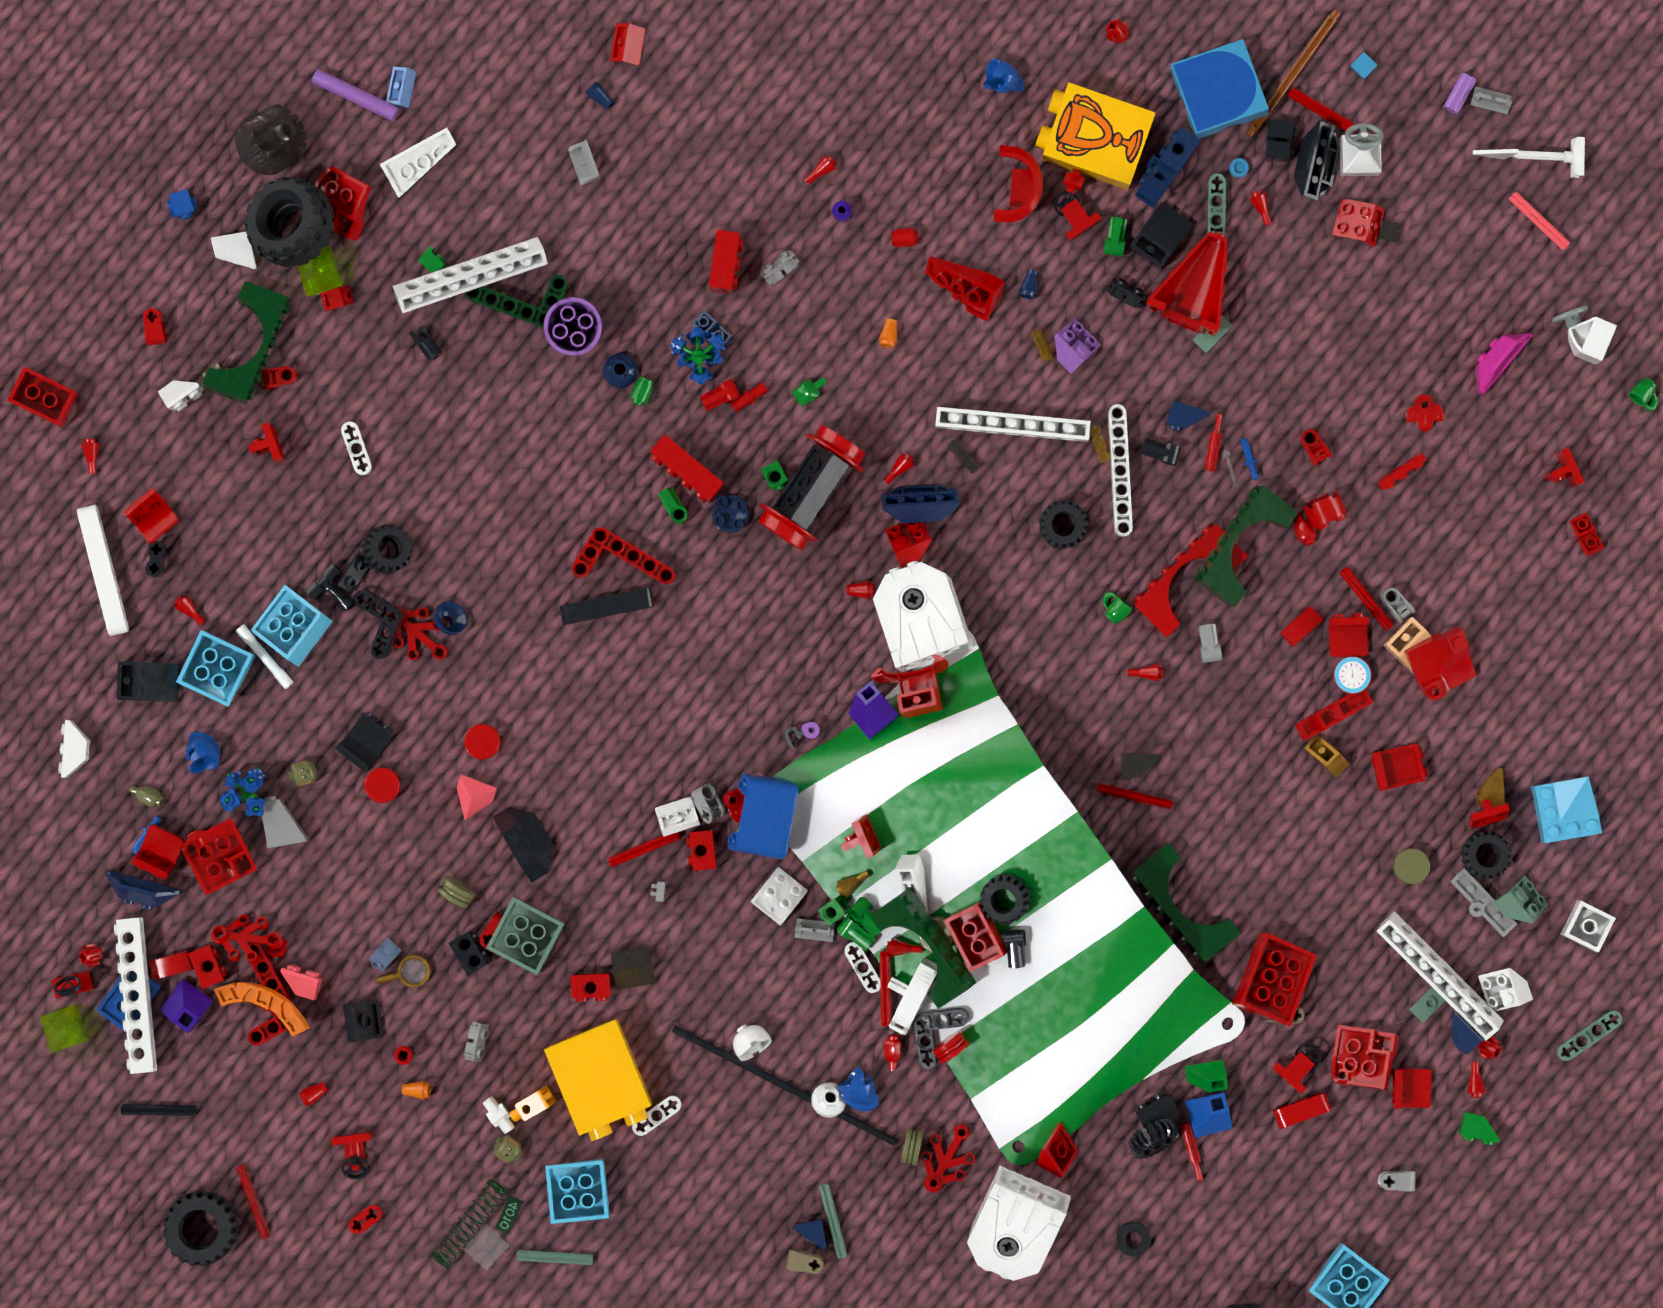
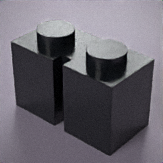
M1272 119L1269 121L1264 160L1287 163L1289 158H1293L1294 147L1291 146V139H1295L1296 128L1293 127V122Z
M1164 1092L1154 1096L1155 1100L1151 1103L1145 1101L1137 1106L1138 1109L1135 1110L1142 1126L1153 1123L1155 1120L1173 1119L1180 1115L1170 1094H1165Z

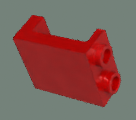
M1417 743L1370 753L1379 791L1426 781L1425 777L1428 776L1426 765H1422L1421 758L1424 757L1421 746L1418 747Z

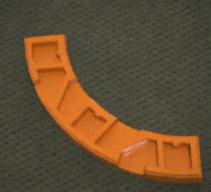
M234 982L214 989L221 1006L237 1002H252L267 1010L270 1009L278 1015L277 1017L283 1022L292 1037L310 1028L306 1019L294 1004L269 987L251 982Z

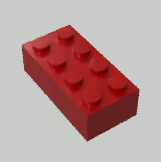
M665 434L650 451L652 461L660 467L662 464L667 467L666 472L674 479L678 476L682 480L680 483L689 491L691 489L697 492L695 494L696 497L704 503L706 501L711 503L725 486L720 479Z

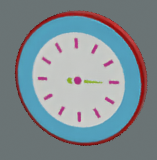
M1348 656L1341 659L1333 671L1335 685L1346 694L1363 692L1369 686L1372 678L1368 663L1356 656Z

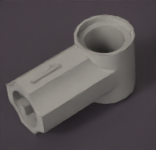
M1207 624L1199 626L1202 663L1222 661L1216 625Z

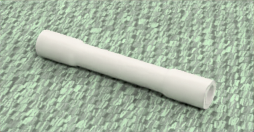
M245 624L236 630V633L250 646L284 689H287L294 683L256 640Z

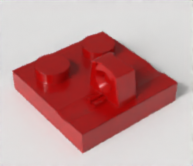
M1489 799L1483 800L1481 803L1483 811L1470 814L1468 825L1470 830L1506 820L1510 812L1508 803L1492 808Z

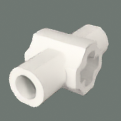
M493 1096L483 1102V1105L488 1110L486 1115L495 1128L499 1126L503 1133L506 1134L515 1127L510 1121L509 1117L511 1116L503 1103L498 1104Z

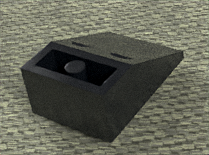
M1161 202L1128 249L1160 270L1193 224Z
M118 661L116 700L178 702V683L176 681L179 677V663Z

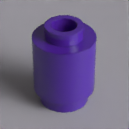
M838 201L834 204L832 208L834 219L838 222H846L850 219L851 206L849 203ZM845 208L846 211L841 214L838 212V209Z

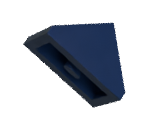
M821 1218L793 1225L792 1229L825 1250L826 1240Z

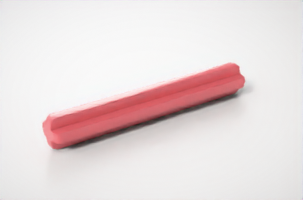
M1518 192L1511 195L1509 200L1560 249L1564 250L1567 248L1570 242Z

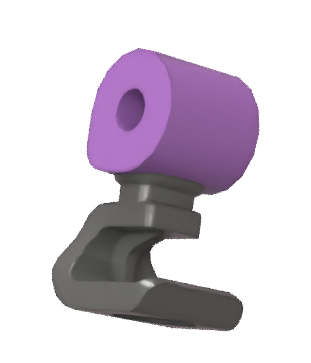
M808 722L802 726L801 730H798L796 727H788L784 732V737L789 748L795 749L788 735L794 734L799 740L803 736L808 739H814L818 736L820 729L816 723Z

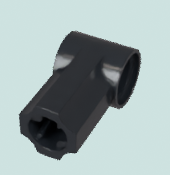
M1145 438L1141 454L1159 459L1162 463L1176 466L1181 447Z
M1004 930V945L1007 947L1008 968L1025 967V930Z

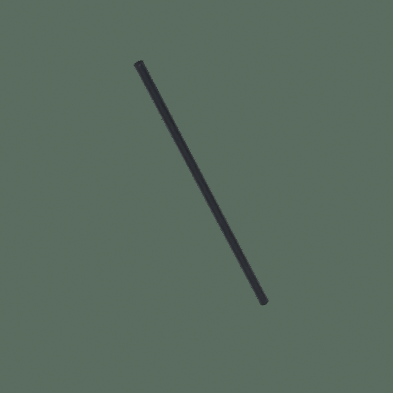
M676 1025L673 1028V1033L812 1104L811 1094L746 1061H740L733 1054ZM844 1111L836 1116L895 1146L898 1140Z

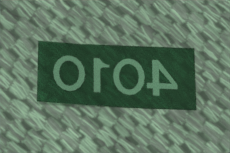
M509 1195L494 1229L509 1235L523 1201Z

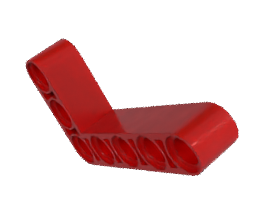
M598 527L592 532L572 566V572L576 577H587L605 549L662 584L669 585L675 580V573L670 567L602 527ZM600 531L606 534V538L602 542L596 540V534ZM620 541L623 547L620 551L616 552L612 549V544ZM588 548L596 550V555L593 558L586 556ZM637 551L639 558L636 561H630L628 558L630 552ZM646 562H655V569L647 571L645 569ZM579 564L586 566V572L582 575L576 572V567ZM664 571L672 573L669 581L662 580L661 574Z
M249 943L250 947L256 945L259 948V960L257 963L251 964L260 983L263 986L269 987V980H276L277 988L275 991L286 997L296 1007L270 957L266 955L264 946L262 944ZM261 962H265L268 965L266 973L259 970ZM276 1016L252 1029L248 1033V1041L250 1044L258 1046L288 1029ZM272 1022H276L279 1025V1030L276 1033L270 1030ZM255 1031L262 1034L260 1042H256L253 1039Z

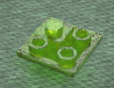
M329 245L323 247L320 251L321 254L316 259L311 258L309 263L298 266L307 297L343 285L334 252Z

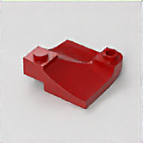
M329 167L319 176L315 186L330 200V206L333 207L334 220L332 222L334 223V231L348 239L358 241L365 225L363 223L364 211L372 186L347 174V172L340 168Z
M1457 626L1441 635L1437 633L1404 651L1422 693L1430 700L1436 701L1445 697L1449 690L1477 676L1469 653V643L1463 629Z
M232 818L190 838L182 846V852L205 896L257 870ZM190 845L195 846V852H189L188 847Z
M1338 1025L1331 1065V1076L1334 1082L1342 1086L1386 1090L1393 1059L1397 1052L1399 1036L1373 1029ZM1342 1073L1346 1074L1344 1079H1340Z

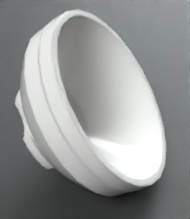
M823 1083L814 1090L811 1102L814 1110L819 1115L831 1118L839 1115L844 1110L846 1102L842 1098L837 1084ZM828 1092L834 1093L836 1101L833 1103L827 1102L825 1094Z

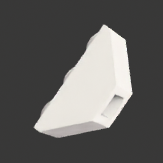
M65 720V724H62L61 734L64 735V743L60 745V754H63L62 762H59L58 771L61 773L62 778H69L89 760L90 740L72 720Z

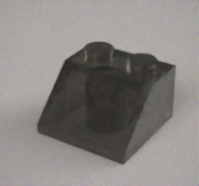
M1120 753L1119 776H1123V780L1135 781L1136 777H1141L1161 758V754Z
M650 946L610 952L617 990L655 984Z

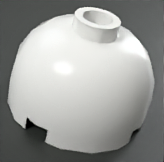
M743 1025L738 1028V1033L734 1037L733 1049L740 1061H745L753 1058V1053L758 1050L759 1053L764 1051L771 1044L772 1040L770 1035L761 1026Z

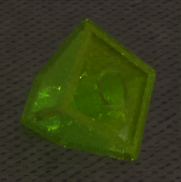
M77 1004L40 1016L51 1053L88 1041Z

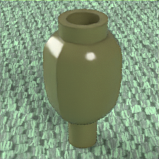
M132 785L129 790L130 793L136 795L140 803L147 807L155 808L157 806L160 808L164 802V797L161 796V793L152 787L142 786L138 788Z

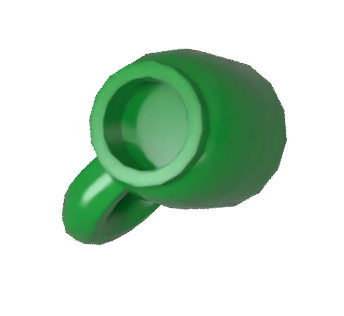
M1648 378L1640 380L1629 391L1630 399L1635 404L1644 407L1647 411L1651 412L1657 408L1658 400L1654 393L1656 389L1655 383ZM1652 398L1651 404L1647 405L1649 400Z
M1109 591L1104 594L1103 605L1107 609L1105 615L1114 624L1122 622L1133 611L1130 604L1114 592ZM1112 597L1115 598V600L1108 607V601Z

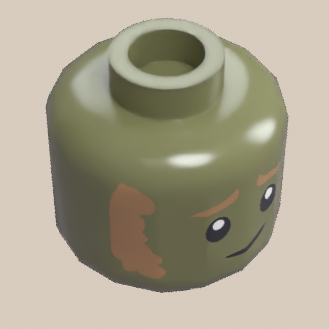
M302 760L291 764V771H288V777L290 782H294L297 787H302L314 783L315 778H317V771L314 763H310L309 760Z
M505 1135L502 1138L498 1137L493 1144V1147H495L494 1155L507 1164L515 1163L523 1152L521 1150V1143L509 1135Z

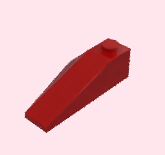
M932 256L929 257L925 273L941 288H946L953 294L952 298L956 301L960 300L966 306L965 309L969 313L984 321H987L1002 295L1005 284L1004 280L988 272Z

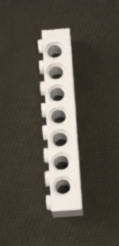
M538 237L394 285L393 289L402 313L548 263L544 248Z
M937 407L935 428L1088 442L1091 421Z
M1395 911L1381 923L1377 932L1485 1040L1489 1039L1500 1029L1504 1020Z
M143 918L116 920V924H114L115 936H118L116 953L120 956L118 973L121 974L122 982L119 983L120 993H123L124 1001H121L122 1012H125L123 1029L124 1032H127V1039H125V1049L129 1053V1059L126 1061L127 1069L130 1070V1074L157 1071ZM128 933H131L134 937L130 944L125 939ZM130 952L135 954V960L132 963L127 959V955ZM132 971L137 974V979L134 982L129 979V974ZM134 990L139 994L137 1001L131 999V993ZM134 1010L140 1011L141 1017L139 1020L133 1018ZM136 1029H140L143 1034L139 1040L134 1036ZM138 1048H141L144 1051V1057L142 1059L138 1058L136 1055V1051Z

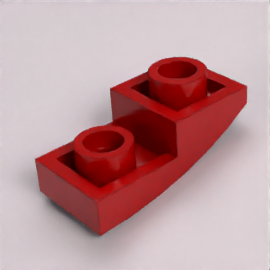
M1587 513L1569 521L1586 557L1604 549Z
M1310 606L1282 630L1280 634L1294 647L1308 633L1322 623L1323 619Z
M189 951L177 952L148 961L153 979L194 969L188 955Z

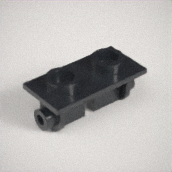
M1113 278L1112 285L1107 289V292L1110 293L1109 295L1120 301L1126 295L1127 298L1124 303L1135 309H1141L1144 303L1141 300L1145 301L1148 296L1144 294L1145 291L1139 287L1133 288L1129 286L1128 282L1122 278Z
M359 552L357 555L354 554L349 568L338 579V585L350 593H353L370 566L369 563H364L365 556H362Z

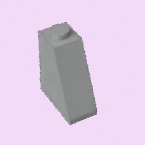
M276 796L264 798L265 804L263 805L264 814L262 818L267 847L273 848L307 842V836L281 799L276 800Z

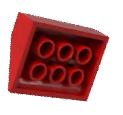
M1267 932L1259 933L1232 1005L1290 1027L1317 955Z

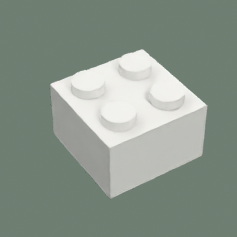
M1577 900L1560 935L1599 953L1616 918L1583 901Z

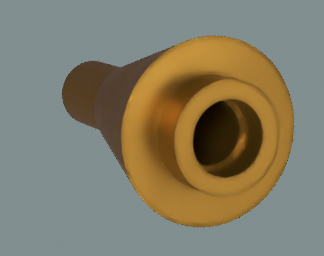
M865 870L857 876L837 881L836 889L840 896L844 895L847 898L870 875Z

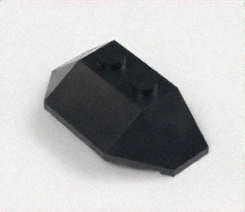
M1318 121L1302 139L1293 176L1301 196L1318 201L1332 187L1340 154L1335 126L1322 121Z
M508 807L494 815L493 818L500 833L531 883L547 874L555 846L536 814Z

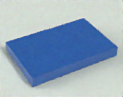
M134 971L130 972L129 979L132 982L136 981L137 974ZM120 977L96 1011L124 1031L123 1020H125V1012H122L121 1001H124L123 993H120L119 983L122 982ZM149 977L150 998L152 1001L162 986ZM134 990L131 993V999L137 1001L139 994ZM134 1010L133 1018L137 1020L141 1013L138 1010Z

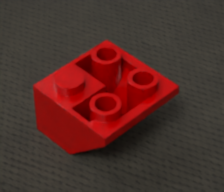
M923 522L899 523L885 529L901 569L908 567L907 564L913 561L919 562L932 541Z

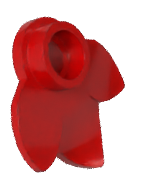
M1427 394L1419 395L1415 399L1414 405L1409 407L1406 412V421H1416L1419 429L1425 433L1431 429L1434 421L1441 422L1444 420L1443 409L1440 405L1434 403L1433 399ZM1423 401H1427L1426 407L1421 406Z
M739 788L735 791H727L722 799L723 805L729 809V816L736 822H740L745 795L741 793ZM731 797H735L736 799L735 803L731 804L729 801Z

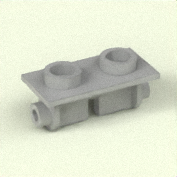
M1475 87L1471 106L1508 114L1509 107L1512 104V96Z
M790 250L782 252L774 263H769L762 269L763 271L760 275L765 278L769 286L771 284L775 285L784 277L781 273L782 269L788 274L798 266L799 260Z
M797 919L795 938L833 942L835 923L828 926L823 921Z
M473 1021L472 1025H470L468 1038L474 1039L473 1043H466L464 1052L466 1060L482 1062V1058L485 1055L486 1039L489 1036V1024H480Z

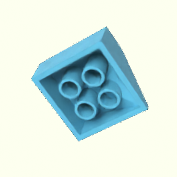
M201 630L176 683L229 707L256 655Z
M1588 776L1531 786L1541 843L1602 833L1599 814Z
M604 1158L545 1166L551 1224L606 1219L610 1217Z
M1340 1243L1308 1291L1330 1308H1369L1390 1279L1343 1243Z

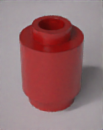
M914 227L898 228L896 231H891L892 246H897V248L916 246V242H919L918 231H915Z

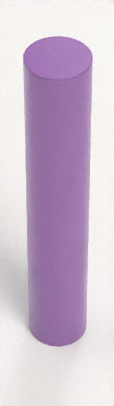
M317 69L314 73L312 83L390 121H394L399 107L320 69Z

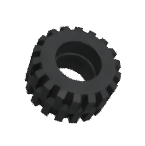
M1059 500L1050 504L1043 511L1039 520V531L1043 540L1054 548H1072L1081 542L1087 532L1088 521L1086 513L1076 503L1069 502L1068 500ZM1065 513L1073 518L1075 527L1071 534L1060 536L1054 532L1052 521L1058 514Z
M395 524L378 526L363 539L365 542L361 545V548L364 551L361 552V555L366 558L363 561L365 564H370L369 569H376L375 572L378 574L380 572L386 575L388 573H395L409 563L408 560L412 558L413 554H411V551H413V546H410L412 539L407 538V535H409L407 531L403 533V528L400 526L396 528ZM381 539H387L394 544L396 548L394 559H386L380 554L378 544Z
M1492 831L1476 832L1466 839V843H1463V851H1461L1463 859L1461 860L1462 864L1465 865L1464 868L1471 875L1481 879H1494L1504 874V871L1509 868L1508 865L1512 861L1510 858L1512 850H1510V844L1506 842V838L1499 835V833ZM1482 844H1491L1496 849L1497 858L1491 866H1482L1476 859V851Z
M1003 873L1002 875H996L982 888L983 891L980 893L982 898L979 901L980 905H983L981 910L987 913L986 917L988 919L990 917L993 919L992 922H1000V925L1008 923V925L1017 922L1029 909V903L1031 902L1029 894H1031L1030 889L1027 890L1028 884L1026 882H1021V877L1016 878L1015 874L1007 875V873ZM1006 889L1010 891L1015 897V906L1011 909L1001 907L996 901L997 890Z

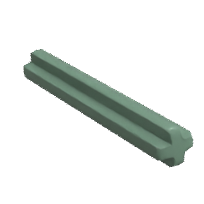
M828 1183L821 1184L819 1189L837 1258L842 1259L847 1257V1251L830 1186Z
M518 1250L517 1260L592 1265L593 1255Z

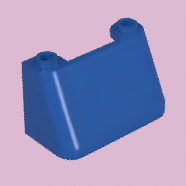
M742 773L738 788L745 795L738 832H733L728 838V849L764 857L784 859L790 840L798 787L795 783L784 778Z

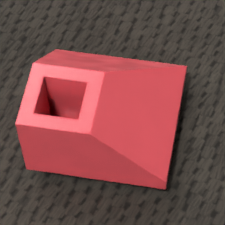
M292 964L281 968L280 972L295 995L311 1000L317 999L323 977L319 976V972L312 970L300 971L301 967Z

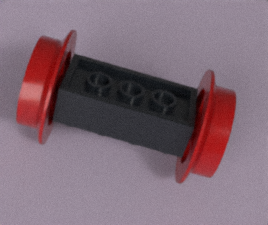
M823 425L819 426L815 434H805L815 444L774 506L770 508L763 503L759 504L764 512L757 522L801 551H803L809 541L818 542V539L804 529L807 530L813 523L815 516L824 506L829 495L834 491L836 484L845 474L848 466L861 473L864 472L860 462L866 454L850 441Z

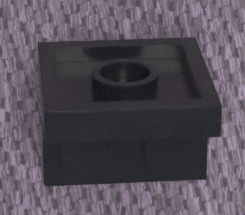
M378 999L343 1004L348 1042L354 1043L383 1037Z

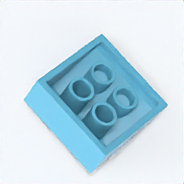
M284 585L250 631L288 661L299 667L333 620L288 586Z

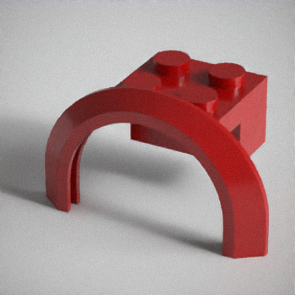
M1000 145L999 157L1020 160L1028 167V170L1014 168L1012 170L1009 209L1013 210L994 209L993 222L1011 223L1027 217L1035 209L1042 194L1043 178L1040 167L1031 154L1019 147Z
M936 654L932 655L935 659L932 665L910 672L892 673L886 672L882 668H877L871 675V678L880 683L899 684L900 694L897 695L899 711L905 718L940 711L943 708L937 674L949 666L945 658Z

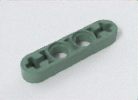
M1216 173L1208 180L1207 234L1211 232V228L1215 230L1222 229V232H1218L1225 235L1226 180L1222 174ZM1216 177L1219 181H1222V184L1218 187V191L1222 190V193H1211V190L1215 191V184H1212V181ZM1215 196L1220 197L1222 200V204L1219 207H1215L1211 203V199ZM1215 215L1221 217L1222 222L1219 226L1211 223V218Z
M1610 1010L1557 1047L1556 1054L1558 1058L1569 1061L1619 1027L1622 1023L1621 1014ZM1609 1015H1617V1018L1615 1019L1616 1023L1614 1024L1610 1022L1609 1024H1607L1609 1029H1606L1605 1025L1601 1022V1020L1607 1022L1610 1020ZM1594 1025L1602 1027V1033L1598 1036L1592 1033ZM1578 1036L1586 1038V1044L1582 1047L1576 1043ZM1572 1041L1573 1046L1578 1050L1575 1052L1574 1049H1571L1568 1052V1057L1565 1055L1561 1056L1562 1048L1569 1049L1571 1047L1569 1043Z

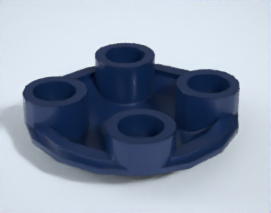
M736 495L719 497L712 509L714 524L725 532L741 530L747 524L750 517L747 503Z

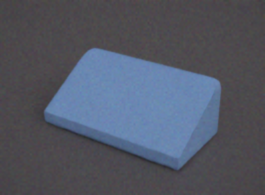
M393 66L386 102L394 106L409 108L416 76L415 70Z

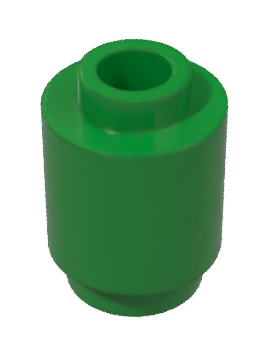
M639 377L629 397L633 399L631 403L640 407L643 404L647 405L654 389L652 387L654 382Z

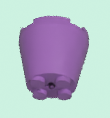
M571 297L558 301L549 309L544 320V333L548 343L559 353L568 356L582 355L590 351L597 344L602 331L601 318L596 308L581 298ZM574 324L576 325L575 329L578 331L570 335L567 327H571Z

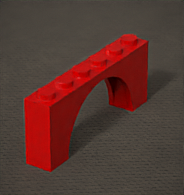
M1216 523L1213 526L1209 524L1202 531L1204 535L1199 540L1195 538L1188 545L1190 549L1186 553L1182 551L1175 558L1177 562L1172 567L1168 565L1161 572L1163 576L1159 580L1155 578L1147 586L1149 590L1145 594L1141 592L1134 599L1136 603L1133 606L1165 638L1180 625L1169 604L1168 595L1171 580L1178 569L1184 564L1196 559H1207L1209 552L1215 549L1218 544L1217 540L1225 533ZM1236 543L1233 545L1231 554L1233 570L1248 557Z

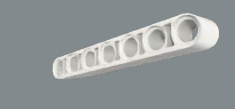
M1116 404L1108 411L1113 519L1116 535L1126 537L1131 533L1133 527L1127 417L1124 406ZM1120 409L1122 417L1114 418L1112 410ZM1121 428L1123 436L1120 438L1115 437L1113 429ZM1116 447L1123 448L1124 455L1121 457L1116 456L1114 449ZM1117 466L1125 468L1123 476H1118L1115 473ZM1118 485L1125 486L1126 493L1124 495H1119L1116 492ZM1119 504L1126 505V514H1120L1117 511ZM1120 523L1127 524L1129 528L1127 533H1121L1118 530Z
M96 504L77 509V515L109 636L129 632L99 509Z

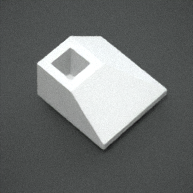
M173 380L159 390L158 393L168 409L173 412L176 410L180 412L187 407L186 403L191 399L195 401L200 398L204 390L198 383Z
M1511 968L1478 976L1486 1002L1494 1011L1520 1006L1533 1000L1527 981Z

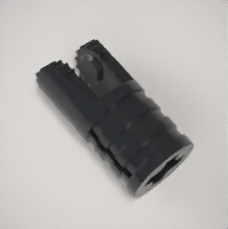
M422 325L419 329L425 339L424 341L415 331L409 333L419 349H421L422 353H424L427 360L432 362L443 351L440 350L428 330Z

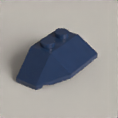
M939 484L900 486L888 493L882 494V509L901 523L941 521L960 506L958 490H952Z
M105 871V875L118 898L123 899V903L134 905V902L140 903L142 908L148 910L167 903L183 892L181 889L116 871Z

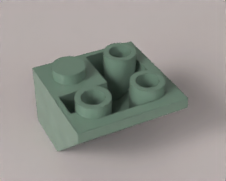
M1525 875L1494 901L1505 917L1527 923H1533L1549 906L1545 898L1539 894L1533 883Z

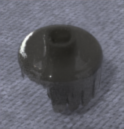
M275 104L258 113L247 116L239 124L235 135L236 148L242 161L254 172L262 175H276L293 166L303 157L304 150L307 147V144L304 143L307 140V133H300L304 129V125L302 122L295 123L299 117L296 114L289 115L291 113L290 109Z

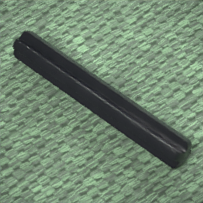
M122 1104L120 1111L122 1115L195 1116L197 1115V1106Z

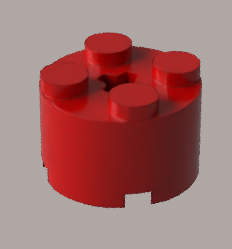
M1338 490L1333 491L1334 495L1329 496L1327 493L1308 502L1309 507L1303 506L1312 528L1316 527V529L1321 530L1329 526L1328 522L1333 520L1338 522L1346 518L1345 513L1347 510Z

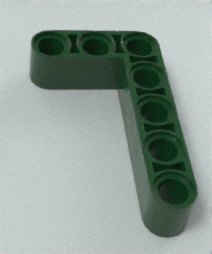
M562 275L552 277L540 308L483 286L476 288L479 290V295L476 298L469 296L470 291L465 292V296L472 303L544 329V325L541 324L540 320L551 308L547 305V301L552 297L556 298L557 301L563 300L568 289V282ZM555 281H564L563 288L556 289L554 287ZM491 295L497 297V301L493 305L487 303V298ZM513 302L515 308L512 311H506V303ZM525 309H531L533 311V314L530 318L523 317V311Z

